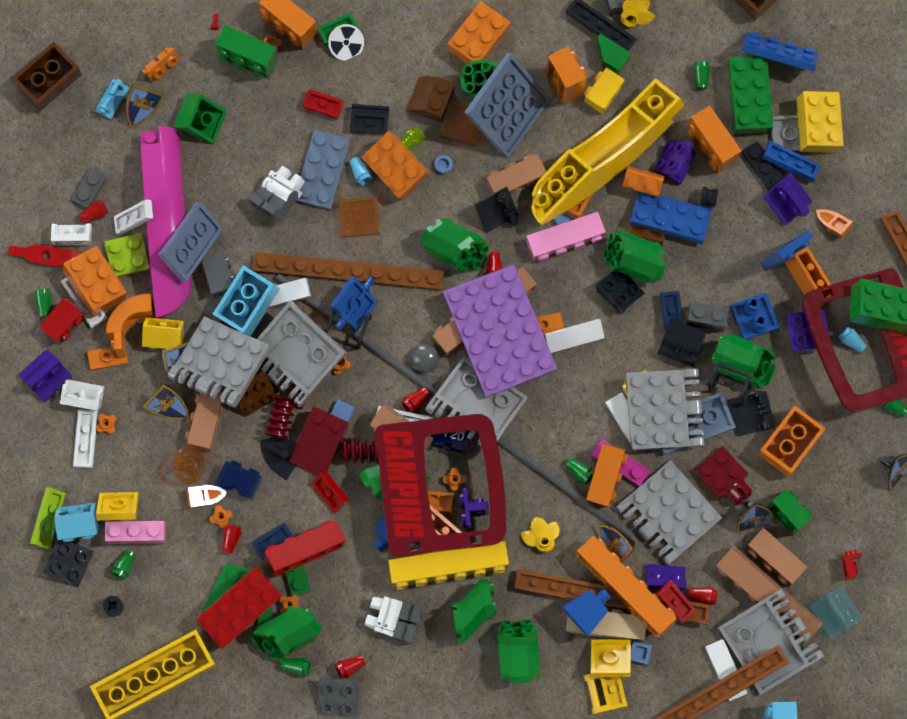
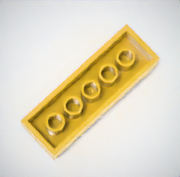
M505 541L493 546L434 552L388 560L392 588H397V590L408 589V585L416 584V587H424L428 585V582L435 581V584H443L447 582V579L454 578L455 581H461L470 575H474V578L486 576L485 574L488 572H493V575L503 574L509 567Z
M194 630L91 685L90 688L106 719H120L213 669L216 665L199 632Z

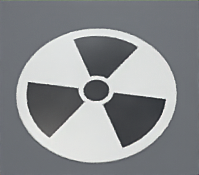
M340 25L329 36V49L336 58L346 61L362 52L364 47L363 35L353 25Z

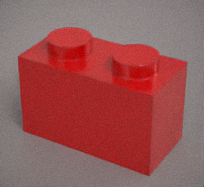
M63 298L39 327L56 342H65L72 335L71 331L74 327H78L83 322V317L86 313L70 299Z

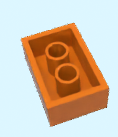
M291 0L259 1L261 19L269 25L271 23L275 26V30L279 35H286L294 47L297 48L299 46L301 49H304L316 36V21Z
M480 1L447 43V51L466 64L470 61L487 60L510 30L511 22Z
M568 46L548 56L545 73L563 106L583 96L587 77L584 67H580L577 62L578 57L576 53L571 51Z
M710 105L690 118L687 134L692 140H696L698 150L702 155L708 157V163L713 170H717L720 173L738 161L742 150Z
M390 131L361 157L399 199L404 200L431 175L404 143Z
M97 246L63 264L62 272L92 318L126 299V290Z
M794 405L757 455L789 477L826 428Z

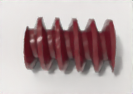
M275 396L274 401L277 403L272 404L274 410L270 411V415L273 418L268 419V423L271 425L266 426L268 433L264 434L277 439H288L284 431H290L291 429L286 424L293 423L288 417H294L295 415L290 412V409H296L297 407L292 404V400Z
M343 438L342 458L344 457L346 463L349 462L350 457H352L354 463L357 462L358 458H360L361 463H364L367 458L369 464L375 458L376 463L379 464L376 439L370 445L369 439H366L365 444H362L361 439H358L357 444H355L353 438H351L349 443H347L346 438Z

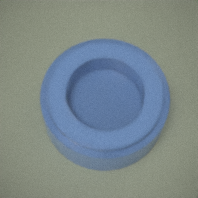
M440 155L435 159L434 169L437 173L444 175L452 170L453 162L450 157Z

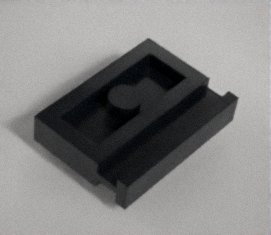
M352 104L350 132L385 135L388 131L389 106Z

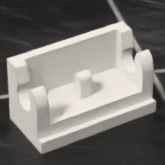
M52 224L51 242L53 245H91V224Z
M67 379L62 387L60 404L98 411L102 405L104 386Z

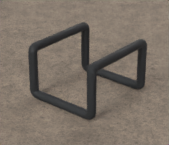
M332 310L325 328L327 334L336 313L334 310ZM368 313L357 345L332 336L330 337L340 344L360 350L361 341L369 321L372 320V314Z
M716 363L707 383L709 393L713 392L719 376H723L744 384L740 393L741 405H744L752 388L751 385H748L751 375L727 365ZM718 367L745 376L747 379L744 383L730 376L722 375L720 372L716 373Z

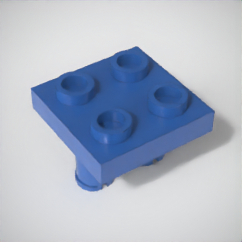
M766 293L730 305L743 339L749 340L780 328Z

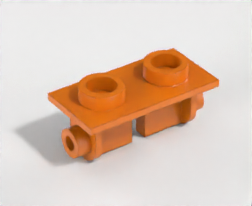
M165 48L157 56L158 62L153 59L148 65L144 66L142 72L146 77H149L152 83L160 79L165 72L174 67L180 60L174 48Z

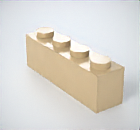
M612 609L611 612L606 613L590 636L631 639L632 641L643 642L645 640L646 627L632 613L631 615L623 614V610ZM567 616L565 633L584 635Z

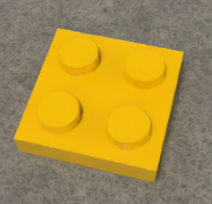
M139 492L100 493L96 511L97 521H130L136 519Z
M631 639L591 640V677H631Z

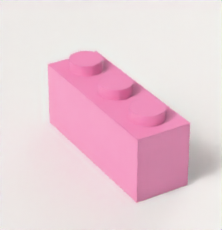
M165 521L105 522V542L107 544H166Z

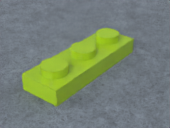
M46 487L30 544L50 549L56 530L54 516L57 508L62 507L66 493Z

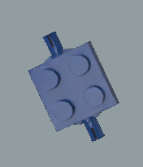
M350 277L330 305L339 316V320L334 326L337 331L340 332L345 324L352 331H358L366 320L368 313L377 304V301L370 292L371 286L375 283L372 277H368L364 285L356 277Z

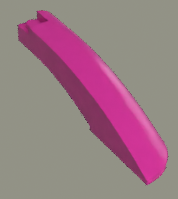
M160 126L159 130L141 132L144 199L151 200L153 219L146 223L156 318L165 317L177 311L179 306L188 299L192 288V275L188 281L181 282L158 256L186 216L180 134L176 129Z

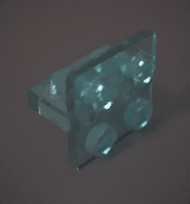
M843 586L831 591L810 605L814 615L823 623L822 627L830 639L863 619Z

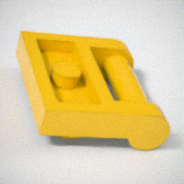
M591 674L583 676L584 681H587L593 706L591 708L592 714L627 707L621 677H591ZM599 678L606 705L600 706L594 681Z

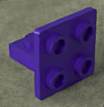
M668 140L655 164L653 173L665 175L675 184L681 185L697 153L692 149L694 143L691 141Z
M788 173L763 197L784 225L789 224L796 216L805 217L810 213L807 206L812 200L792 173Z
M821 310L822 318L828 333L825 310ZM804 312L787 314L792 351H804L805 354L813 353L816 346Z
M45 350L19 374L21 379L43 402H46L61 389L67 379L70 380L73 377L48 350Z
M463 488V494H460L461 508H465V513H462L463 528L467 527L468 532H472L470 516L489 515L488 501L474 499L472 503H469L467 488Z
M647 564L645 583L648 586V590L654 594L669 580H672L684 594L686 589V568Z

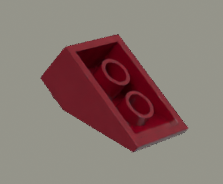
M313 406L289 463L317 476L325 470L328 472L349 428V422Z

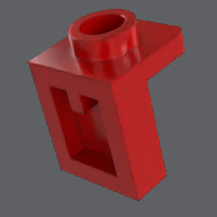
M857 550L845 552V555L841 557L846 581L857 577L858 566L856 562H853V559L861 558L863 552L857 553Z

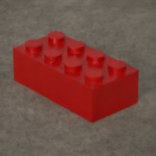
M256 565L198 616L196 620L214 641L224 649L279 600L283 594Z

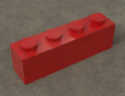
M336 520L332 522L326 521L314 530H305L298 537L292 536L287 538L280 545L273 544L269 546L264 553V559L275 578L343 548L346 539Z

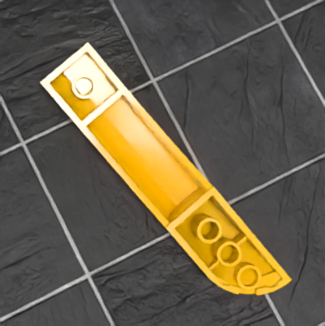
M655 78L629 106L606 126L578 146L568 149L538 180L534 187L531 208L536 220L541 225L549 222L592 195L617 176L673 123L672 118L685 106L682 100Z

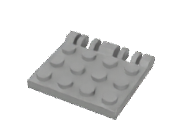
M292 301L286 304L257 338V340L269 344L271 347L266 356L269 360L261 368V371L266 373L274 364L275 366L268 373L267 377L276 386L287 376L288 378L279 388L281 391L287 390L292 382L297 386L289 393L288 397L291 400L295 398L294 403L298 407H301L308 400L309 396L347 353Z
M204 316L178 361L170 369L168 378L183 384L191 373L192 375L187 386L191 389L195 387L196 391L207 396L210 394V397L216 399L222 388H225L220 401L223 403L227 402V405L235 408L271 347L269 344Z
M463 356L429 402L425 411L433 414L438 405L441 404L435 414L436 418L442 416L445 408L451 411L447 417L483 414L492 421L498 442L528 397L517 389L511 388L485 398L470 359ZM470 431L467 438L471 440L475 436L476 431ZM480 438L477 443L479 446H481Z
M698 369L630 372L625 374L631 450L705 446L703 437L689 439V436L704 435V431L701 429L689 431L688 424L703 423L702 418L688 419L687 417L702 414L701 400L686 401V398L701 397L700 392L692 391L685 393V386L700 385L699 380L684 381L686 378H698Z
M671 460L616 506L620 513L631 504L634 506L623 515L625 519L630 518L636 510L639 511L642 516L633 521L631 525L633 528L638 526L644 519L647 520V523L637 531L645 542L656 533L660 535L649 544L651 548L656 547L662 539L668 544L657 554L661 557L670 548L673 550L662 560L666 565L672 563L722 519Z
M782 588L718 627L742 666L778 645L781 648L789 664L754 684L760 695L824 657L821 650L808 657L805 655L818 647L816 643L810 644L804 650L800 647L799 643L810 638L811 634L809 632L797 640L794 636L806 629L800 617L787 624L784 622L785 619L797 613L795 609L789 610L782 617L777 611L790 602L787 598L774 606V602L785 596Z

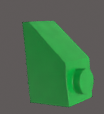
M599 34L597 45L602 67H604V70L607 67L619 75L630 60L631 53L602 34Z

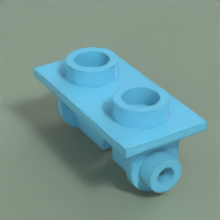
M113 79L94 111L112 119L129 87L124 85L122 80Z

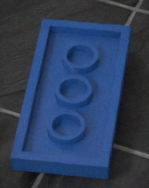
M746 32L742 47L743 52L813 72L817 64L818 52H815L814 49L797 47L796 44L791 42L783 43L774 37H762L757 32Z
M638 191L630 225L703 245L712 209L662 195L657 197Z
M808 230L789 241L762 261L761 264L765 269L769 266L773 269L793 257L795 253L810 244L808 240L813 235Z

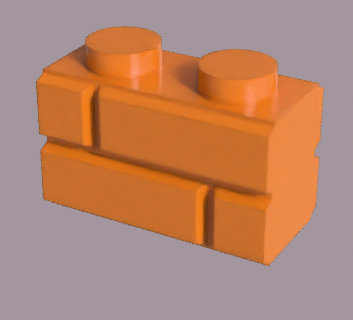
M628 166L622 187L632 188L635 191L659 197L664 175Z

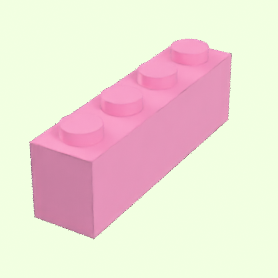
M595 212L527 235L526 242L533 261L538 260L542 262L549 259L550 255L556 254L559 256L565 254L567 249L574 247L577 250L583 248L585 243L591 241L592 244L598 243L603 240L606 231L599 213Z

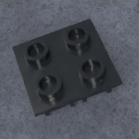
M507 186L474 204L486 234L506 222L511 226L518 224L517 216L519 214Z
M612 271L595 285L597 292L605 297V301L609 299L608 304L612 303V307L620 314H623L630 305L645 294L628 275L619 271Z
M670 319L657 354L693 367L707 332Z
M762 390L755 391L754 394L748 395L744 405H741L740 397L729 399L738 436L776 428L766 391L762 392Z
M57 539L43 573L79 587L94 551L71 541L64 542L63 539Z

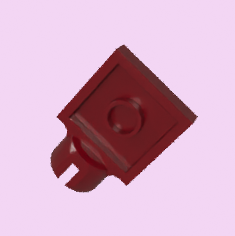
M723 446L694 469V473L719 500L722 497H728L734 505L738 506L743 503V499L747 500L752 494V489L745 482V478L748 476L747 471Z

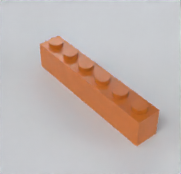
M592 536L577 550L576 558L657 639L661 638L676 622L677 618L674 611L669 607L666 608L661 603L660 597L655 593L652 594L648 590L646 583L641 579L638 580L634 576L632 569L624 566L620 562L618 555L614 552L611 553L606 548L607 546L603 540Z

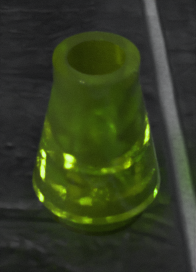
M416 126L411 128L401 141L408 149H411L422 143L426 137Z

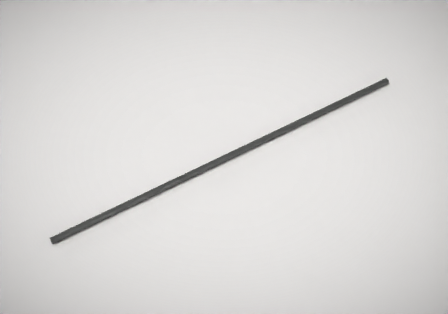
M278 274L275 279L280 284L290 282L281 274ZM314 298L302 299L325 317L330 318L331 311ZM334 315L332 322L336 324L339 317ZM345 324L342 329L358 340L360 332L352 331ZM363 336L361 341L363 345L416 384L425 387L431 395L435 396L438 389ZM502 436L497 442L499 445L608 525L619 530L627 539H631L634 533L592 502L586 500L585 497Z

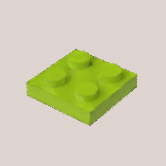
M142 233L104 241L110 267L117 278L150 270Z

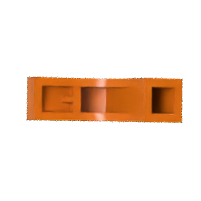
M151 293L133 296L123 301L112 312L107 323L106 334L111 341L112 351H115L118 357H126L125 335L129 327L138 321L145 320L146 317L155 318L154 300Z

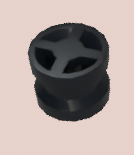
M703 186L700 205L710 204L711 207H715L718 189H708Z
M109 596L104 600L103 610L109 616L116 617L123 612V602L117 596Z

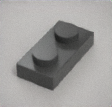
M90 167L71 200L87 209L93 203L107 176Z

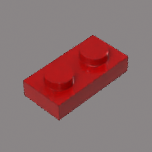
M308 89L302 106L305 109L338 120L344 100Z
M326 470L321 472L311 483L334 513L338 512L349 501Z
M669 580L655 593L666 607L674 611L675 617L680 623H684L696 611L695 607L672 580Z

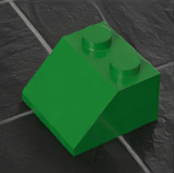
M187 93L173 127L185 135L214 144L227 110L200 93Z
M786 489L773 499L767 507L788 531L794 535L812 519V513L805 505L802 506L797 501L799 498L793 491L789 492Z

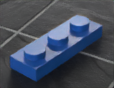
M769 141L762 159L812 183L816 179L820 164L772 141Z

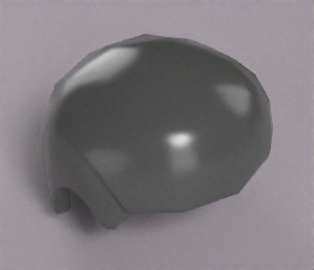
M430 344L418 345L412 350L410 355V363L413 369L420 373L431 372L436 368L439 361V354L436 348Z

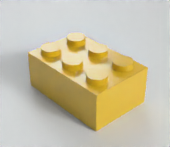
M803 91L796 98L800 152L831 153L839 151L844 146L840 93Z

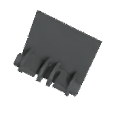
M320 677L317 715L357 718L359 680Z

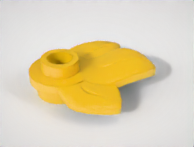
M625 0L622 5L621 22L627 27L651 22L655 18V15L648 11L651 0Z
M534 517L530 526L531 530L522 532L521 538L529 547H536L543 553L550 552L555 546V539L559 536V526L557 522H552L548 525L544 519ZM547 540L549 542L548 544L544 545L542 544V541Z

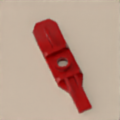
M37 244L29 247L10 245L8 255L24 257L34 264L62 268L65 262L82 254V252ZM45 253L51 255L47 260L43 258Z

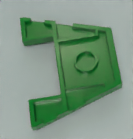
M225 565L202 613L252 568ZM272 607L259 616L257 627L273 619Z

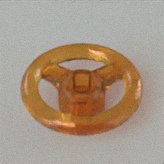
M193 445L182 447L174 459L176 477L185 484H191L196 482L203 474L205 460L201 450ZM190 451L187 456H182L185 452ZM196 455L199 459L198 471L194 467V459ZM180 471H188L191 473L192 477L186 478L181 474Z

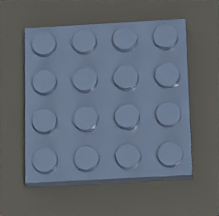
M506 53L464 113L503 156L509 158L548 104L550 98L512 54Z

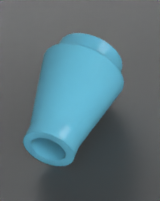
M359 157L350 160L349 163L352 167L356 183H359L361 186L370 183L373 180V173Z
M846 326L838 335L841 343L856 350L858 353H861L867 346L853 327Z

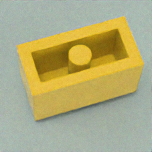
M607 67L603 72L600 71L597 74L593 87L589 86L584 93V102L601 114L605 112L625 82V79Z
M146 317L143 324L142 347L169 349L183 344L184 321Z

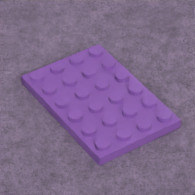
M515 265L443 291L485 398L557 371V366Z

